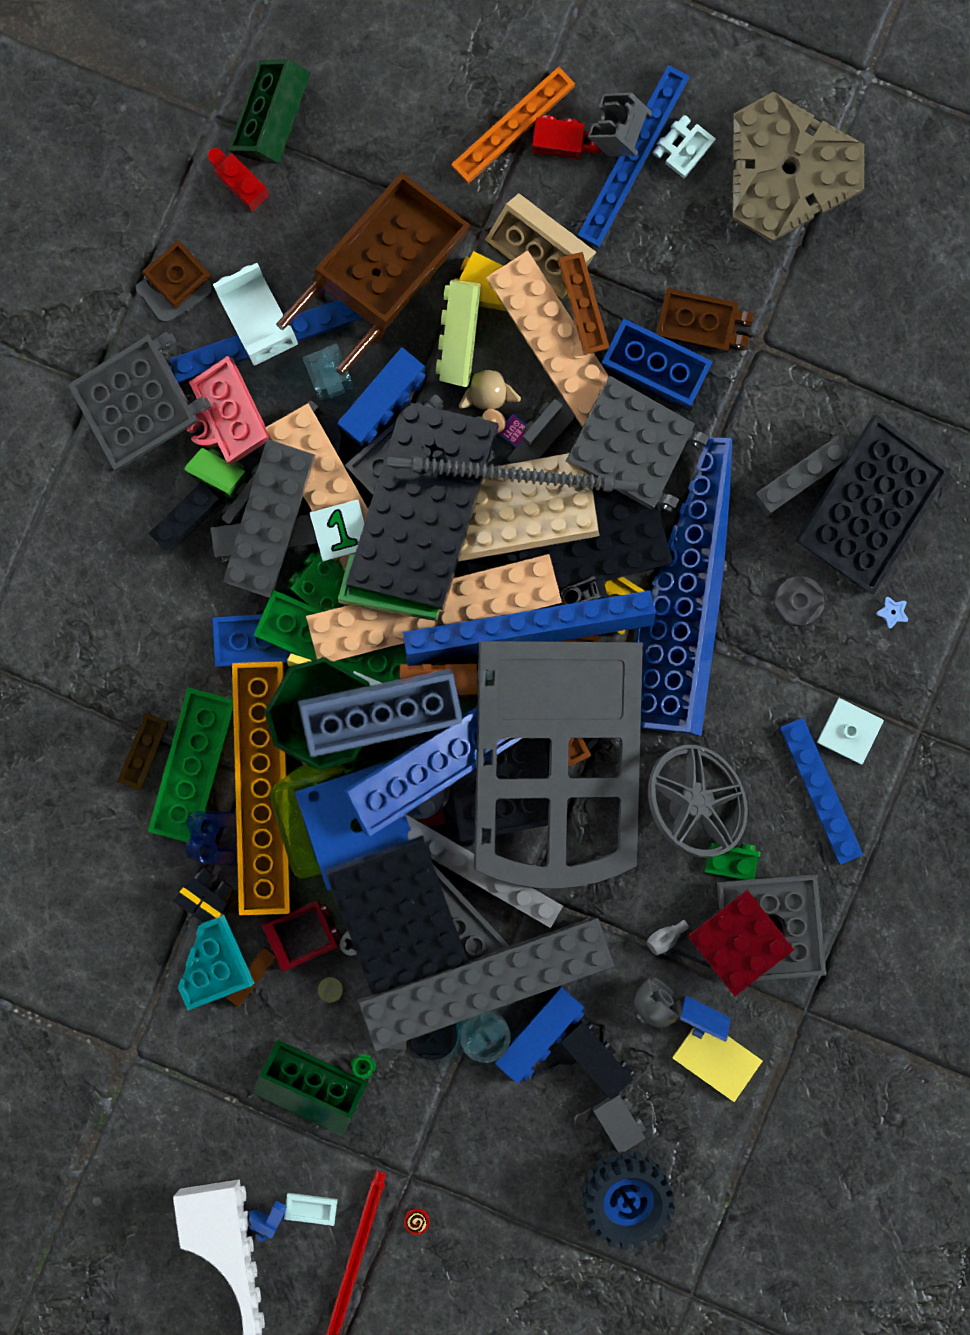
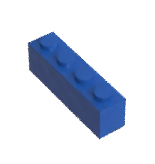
M560 986L508 1045L507 1050L504 1052L505 1054L495 1060V1064L517 1084L521 1079L524 1082L527 1081L534 1072L532 1067L537 1061L542 1063L551 1053L549 1047L554 1042L559 1044L568 1032L565 1029L569 1024L573 1023L575 1025L582 1018L584 1006Z

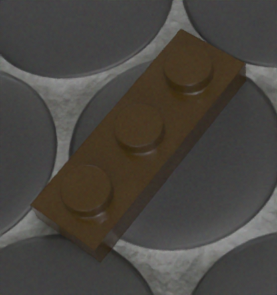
M146 712L144 713L117 782L139 791L142 790L169 721Z

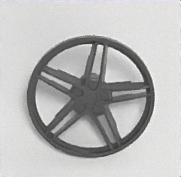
M682 745L666 752L659 758L649 778L648 799L653 818L666 839L682 852L700 858L716 857L732 849L744 833L748 808L744 788L729 763L714 751L698 745ZM681 754H686L687 765H685L686 786L659 776L663 766L671 758ZM701 756L717 765L726 775L731 785L705 789ZM733 789L735 792L717 800L713 797V793ZM656 790L663 793L664 797L672 800L669 806L670 813L675 819L672 831L667 828L660 815L656 801ZM736 798L738 818L735 830L730 837L713 807ZM689 820V822L683 829L681 836L679 837V839H677L676 837L680 832L684 822ZM697 820L710 838L713 837L720 847L711 850H700L690 847L682 841Z

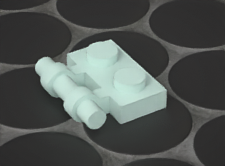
M685 115L671 125L670 132L664 138H660L657 142V147L652 152L657 158H660L665 152L668 153L670 156L665 164L683 178L689 174L716 140L698 124L691 131L686 128L691 120ZM678 136H682L684 140L678 147H675L672 143Z

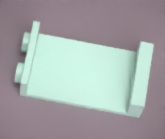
M258 263L252 266H245L239 272L231 276H225L213 284L254 366L298 345L291 326L288 325L284 330H281L276 325L283 314L261 273Z

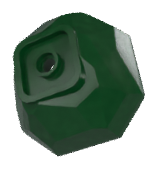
M326 657L290 666L264 711L274 746L318 771L354 761L362 746L311 757L308 751L298 701L370 686L369 681Z

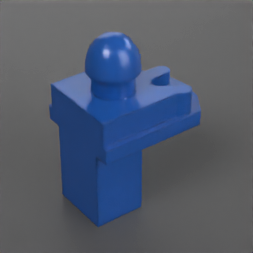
M276 1201L269 1215L256 1209L249 1212L250 1229L256 1231L255 1238L258 1242L265 1241L267 1237L272 1239L285 1214L286 1205Z

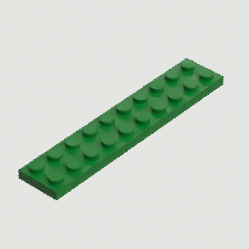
M273 590L253 636L303 658L315 660L317 657L306 616L323 611ZM401 645L333 661L352 673L354 671L381 683L400 680V665H407L405 649ZM440 662L427 663L431 665H444ZM473 696L471 701H459L461 716L478 706V696Z

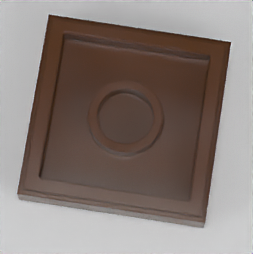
M179 240L142 271L143 275L175 309L212 277Z

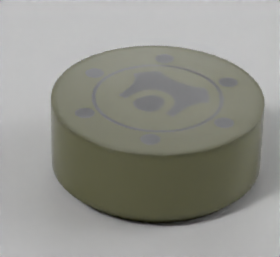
M327 977L320 982L318 994L325 1002H335L343 994V985L339 979Z

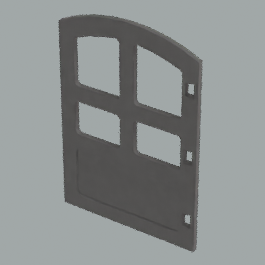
M479 641L475 870L495 879L516 885L535 888H566L600 882L637 866L642 642ZM486 670L493 671V686H485ZM500 738H548L550 740L549 776L547 778L498 779L496 776L497 741ZM571 738H619V775L617 777L570 778L568 776L569 740ZM484 749L491 750V764L483 765ZM618 797L617 851L588 862L570 866L566 865L567 801L569 798ZM498 799H548L547 864L545 866L524 864L495 854V805ZM482 828H489V843H482Z

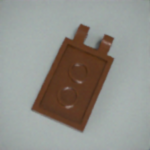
M667 288L656 334L671 341L728 352L729 345L746 350L749 336L737 335L736 331L738 323L752 327L754 313L738 310V302Z

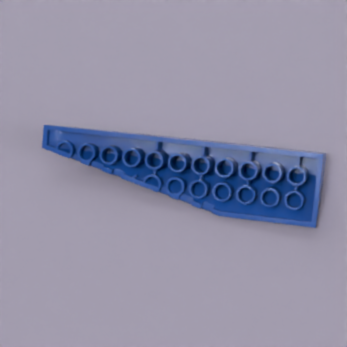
M709 437L696 467L698 470L694 481L691 480L688 488L690 491L686 502L682 504L679 511L681 514L677 525H674L668 540L673 564L661 567L658 576L655 575L652 583L654 585L651 591L655 609L654 624L652 626L635 628L633 642L643 643L640 729L683 735H702L726 549L732 460L731 438Z

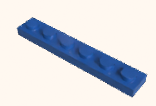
M804 718L780 727L838 864L841 865L862 856L863 853Z

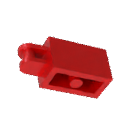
M544 115L541 118L536 117L532 153L580 159L581 152L599 154L601 149L588 138L589 132L584 131L585 123H580L577 119L569 118L566 121L556 120L555 117ZM583 139L590 140V145L582 144Z
M219 148L209 150L208 158L210 163L216 168L214 171L217 178L253 212L269 196L267 188L233 154L227 157Z

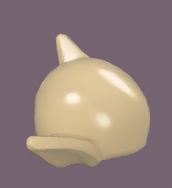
M482 370L473 375L470 387L466 390L459 403V408L463 409L474 405L481 410L500 408L506 401L519 402L521 397L511 386L504 382L499 372Z

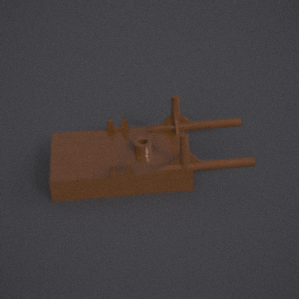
M401 172L315 268L314 282L276 323L277 327L284 330L314 296L317 299H322L325 290H327L373 325L335 369L338 374L343 376L373 341L375 343L381 342L385 329L415 295L418 296L423 286H427L432 275L464 240L470 224Z

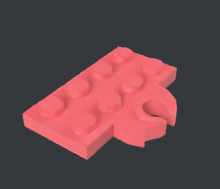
M230 356L225 357L189 382L196 398H208L212 405L211 408L196 414L198 422L186 429L188 432L194 433L199 426L204 425V432L199 436L191 438L194 443L204 448H216L219 446L226 462L232 465L266 443L267 439H271L233 358Z

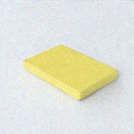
M692 1028L672 1058L735 1102L763 1061L729 1036L727 1041L724 1042L705 1032L702 1039L692 1035L694 1031Z

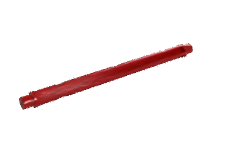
M376 1170L374 1178L370 1181L371 1186L326 1335H339L381 1193L383 1187H385L384 1181L387 1173Z

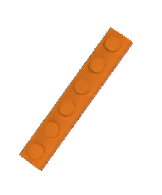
M558 66L451 164V167L469 184L536 123V117L541 118L566 96L575 87V83Z

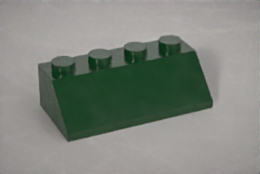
M290 59L259 60L228 151L262 163L279 164L284 154V147L288 136L292 131L294 118L300 108V101L307 87L310 72Z
M277 1040L252 1093L344 1136L368 1082Z

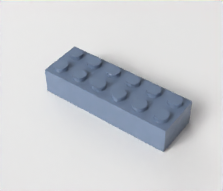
M449 669L298 701L308 751L311 757L463 724L454 675Z

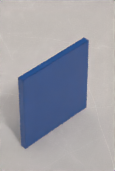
M685 996L680 1020L694 1026L692 1035L702 1039L706 1032L726 1042L731 1018Z

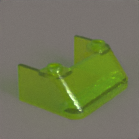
M309 765L301 766L276 783L270 791L271 803L291 870L297 877L307 878L321 874V870L295 792L317 785L319 779L343 773L341 765L321 771Z

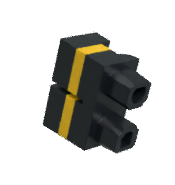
M203 868L195 877H191L173 902L190 914L195 913L193 916L204 923L224 913L231 903L229 899L234 888L222 881L217 890L214 891L208 885L215 875L208 869Z

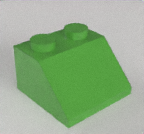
M201 448L184 470L191 478L199 482L202 481L206 486L234 501L237 490L248 476L243 470L245 466L239 462L232 465L227 463L226 460L222 459L223 454L213 448H210L209 451Z

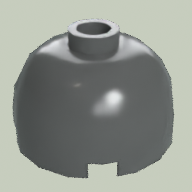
M648 978L635 995V1008L638 1012V1019L643 1024H649L652 1027L665 1028L678 1021L681 1017L683 1005L680 1000L674 1001L670 996L674 992L657 978L652 980Z

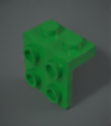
M317 550L315 553L312 551L303 560L305 565L299 572L295 570L287 579L289 584L286 586V589L292 594L298 595L309 606L323 612L339 608L342 604L339 603L338 597L345 570L332 559L323 561L320 551Z

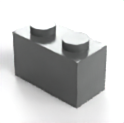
M618 1093L614 1098H607L592 1108L619 1154L646 1139L642 1133L646 1128L639 1117L634 1119L631 1115L630 1110L633 1107L626 1095L620 1097Z

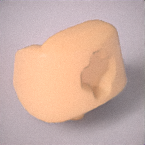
M487 409L483 413L481 419L498 423L497 434L504 430L506 420L499 411Z

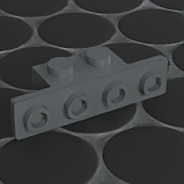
M562 396L557 400L554 399L551 404L547 401L538 413L541 416L535 423L531 420L522 431L524 433L523 440L510 454L508 462L513 464L540 459L575 418Z

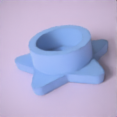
M886 597L885 607L876 613L886 620L889 629L896 622L908 621L904 613L906 601L894 602L890 597Z

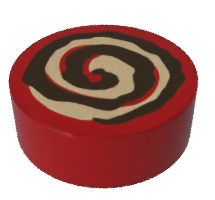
M413 1208L407 1212L404 1225L409 1233L420 1235L429 1227L430 1219L425 1210Z

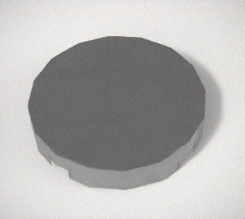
M802 576L793 577L779 586L775 594L774 604L777 613L784 621L791 625L803 626L812 623L820 616L824 608V594L821 587L814 580Z

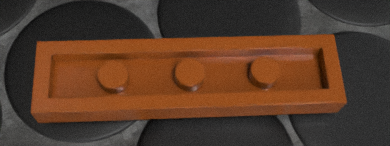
M583 252L558 258V264L584 355L609 349Z

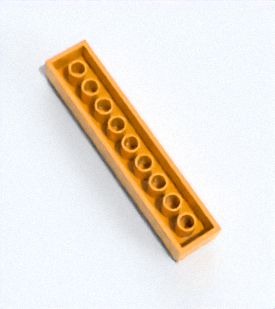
M284 662L232 663L239 915L291 913L287 753L274 746L264 712L285 675Z

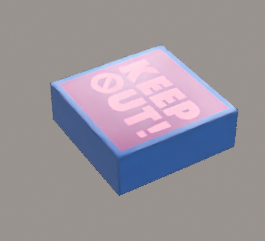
M512 414L505 423L504 430L498 433V435L516 448L523 440L524 433L522 431L527 424Z

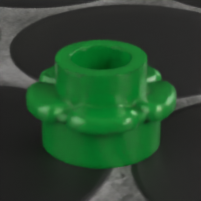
M367 1054L355 1057L351 1063L353 1067L352 1073L357 1078L368 1079L376 1069L375 1061L371 1060V1057ZM362 1064H364V1065L366 1066L365 1069H362V1068H361V1065H362Z

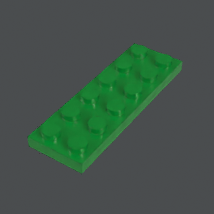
M187 687L148 832L197 845L233 715V699Z

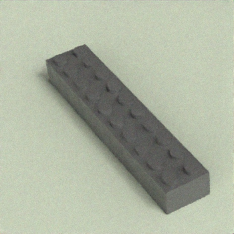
M590 917L468 960V963L436 973L435 975L427 976L412 983L389 989L383 993L370 995L357 1001L375 1051H379L611 968L614 964L599 919Z

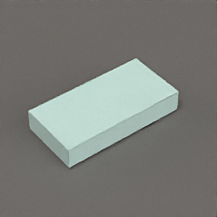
M288 1193L284 1220L334 1226L338 1199Z

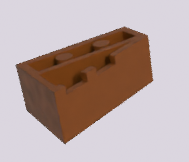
M477 664L400 665V679L449 669L454 675L458 701H471L473 696H478Z

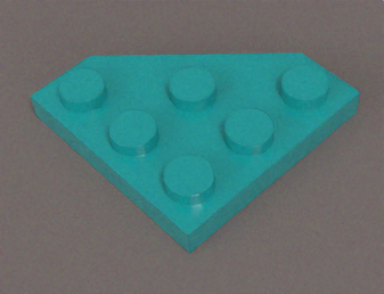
M221 915L199 925L194 946L190 950L185 965L186 969L183 978H181L178 985V990L187 1010L238 992L254 984L225 916Z

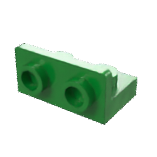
M717 842L709 843L708 850L715 849L720 846L717 844ZM741 843L740 848L733 847L728 852L719 856L706 858L704 872L744 880L755 879L758 857H760L761 852L755 851L756 846Z

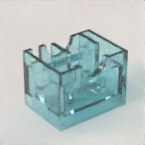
M337 344L302 357L319 401L329 397L332 399L344 394L346 390L354 388L348 370L343 376L335 370L343 361Z

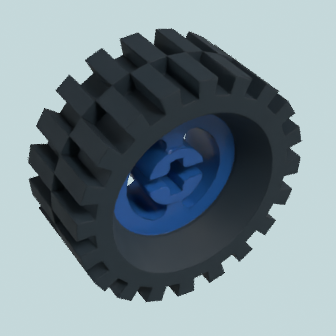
M622 1151L621 1157L616 1158L614 1153L608 1155L610 1161L606 1163L601 1158L596 1162L598 1169L595 1171L593 1168H590L588 1171L589 1180L584 1179L582 1184L584 1192H581L583 1207L592 1231H596L597 1237L602 1242L606 1238L608 1245L615 1248L618 1242L623 1250H628V1244H633L635 1249L642 1248L640 1242L645 1240L648 1245L654 1243L652 1236L657 1234L661 1237L665 1233L662 1226H670L672 1220L669 1214L674 1215L675 1212L673 1202H675L674 1195L661 1166L658 1163L655 1165L654 1160L648 1155L644 1160L642 1154L634 1151L633 1157H630L628 1151ZM620 1186H623L628 1198L632 1199L634 1208L631 1209L629 1201L625 1196H622L619 1189Z

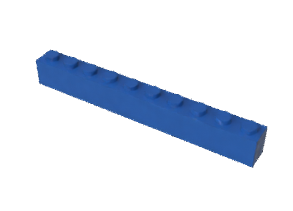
M644 591L403 632V641L407 665L415 666L479 655V641L557 642L652 626L655 619V609L651 592Z

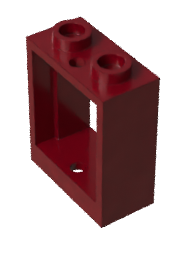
M318 900L262 925L282 972L339 946L337 941L341 940L337 928L335 926L331 927L327 918L331 917L325 903L321 904ZM315 909L330 943L291 960L276 926Z

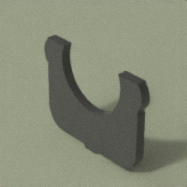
M147 279L136 285V291L140 297L146 300L160 321L171 322L184 312H189L196 304L207 298L212 291V286L208 280L177 309L161 293L154 291L149 286Z

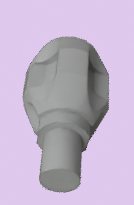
M683 920L675 926L672 925L659 929L647 940L649 949L655 955L667 952L674 947L680 934L689 929V925Z

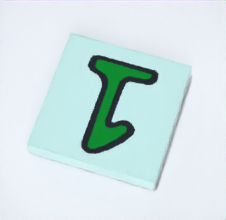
M359 500L310 512L323 561L356 552L365 523Z

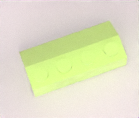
M451 280L450 285H445L444 300H448L447 310L442 311L441 325H445L444 335H440L438 349L443 350L442 360L437 359L436 374H440L439 381L467 387L470 383L481 283Z

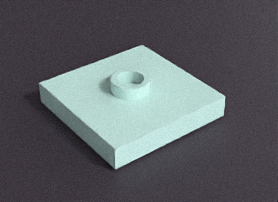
M838 698L817 743L862 765L884 720Z

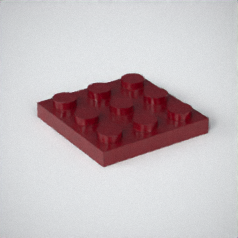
M747 889L687 935L733 996L738 995L794 951L790 943Z

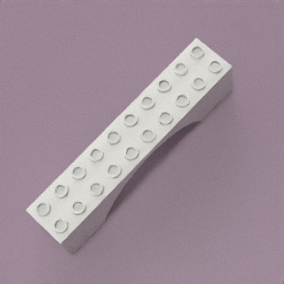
M239 1179L179 1189L173 1196L180 1248L203 1257L213 1264L227 1279L241 1309L243 1335H262V1328L265 1327L263 1312L259 1313L258 1303L261 1302L260 1288L255 1287L254 1283L255 1277H257L256 1262H251V1252L254 1251L252 1236L248 1237L247 1227L250 1226V1221L248 1219L249 1212L244 1211L243 1206L244 1201H246L245 1186H240Z

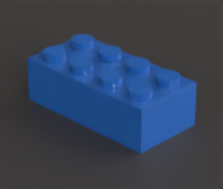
M623 318L601 365L605 371L689 411L713 361Z
M401 347L339 420L338 426L340 431L363 450L378 437L377 433L382 427L385 429L389 427L395 419L393 414L398 408H401L405 401H410V394L414 390L418 392L426 382V379H424L426 377L425 366Z

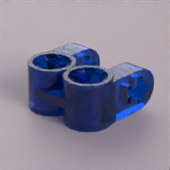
M197 811L191 814L187 821L190 839L185 847L188 858L201 864H235L236 851L218 849L215 844V836L219 832L220 827H237L236 813ZM206 820V827L201 831L200 825L202 821ZM204 845V852L199 856V848Z

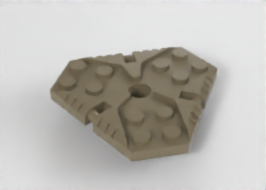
M775 92L766 95L733 115V163H736V169L733 170L732 220L770 242L813 220L814 214L819 211L822 215L864 190V144L837 130L825 121H822V123L814 119L815 115L799 108V106ZM808 127L816 131L814 136L805 132ZM746 163H753V169H746ZM790 166L794 169L795 173L787 174L783 171L782 167ZM811 197L814 204L809 206L806 199Z

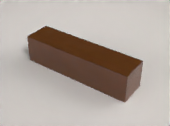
M264 947L248 968L254 984L232 993L226 998L237 1007H240L275 961V954L267 947Z

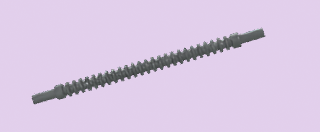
M414 456L413 459L387 458V467L412 469V472L420 473L421 470H424L425 473L432 471V474L438 471L440 475L442 472H446L447 476L449 473H453L454 476L460 474L461 477L467 474L468 478L471 475H475V478L482 476V479L488 476L490 480L496 477L497 481L503 478L504 481L511 479V482L517 479L519 483L521 480H525V483L532 481V484L538 481L540 485L546 482L547 486L550 483H553L554 486L561 484V487L567 484L569 488L571 485H575V488L582 486V489L588 486L590 490L596 487L597 491L603 488V491L611 492L612 489L637 492L639 484L636 481L613 479V476L601 478L598 475L595 478L593 474L587 477L586 474L580 476L579 473L574 476L572 472L566 475L564 471L562 474H558V471L551 473V470L545 473L543 469L540 472H537V469L530 471L529 468L522 470V467L516 470L514 466L512 469H508V466L501 468L500 465L495 468L493 464L490 467H487L485 463L483 466H479V463L472 465V462L466 465L464 461L461 464H458V461L451 463L450 460L445 463L443 459L437 462L435 458L433 461H429V458L422 460V457Z

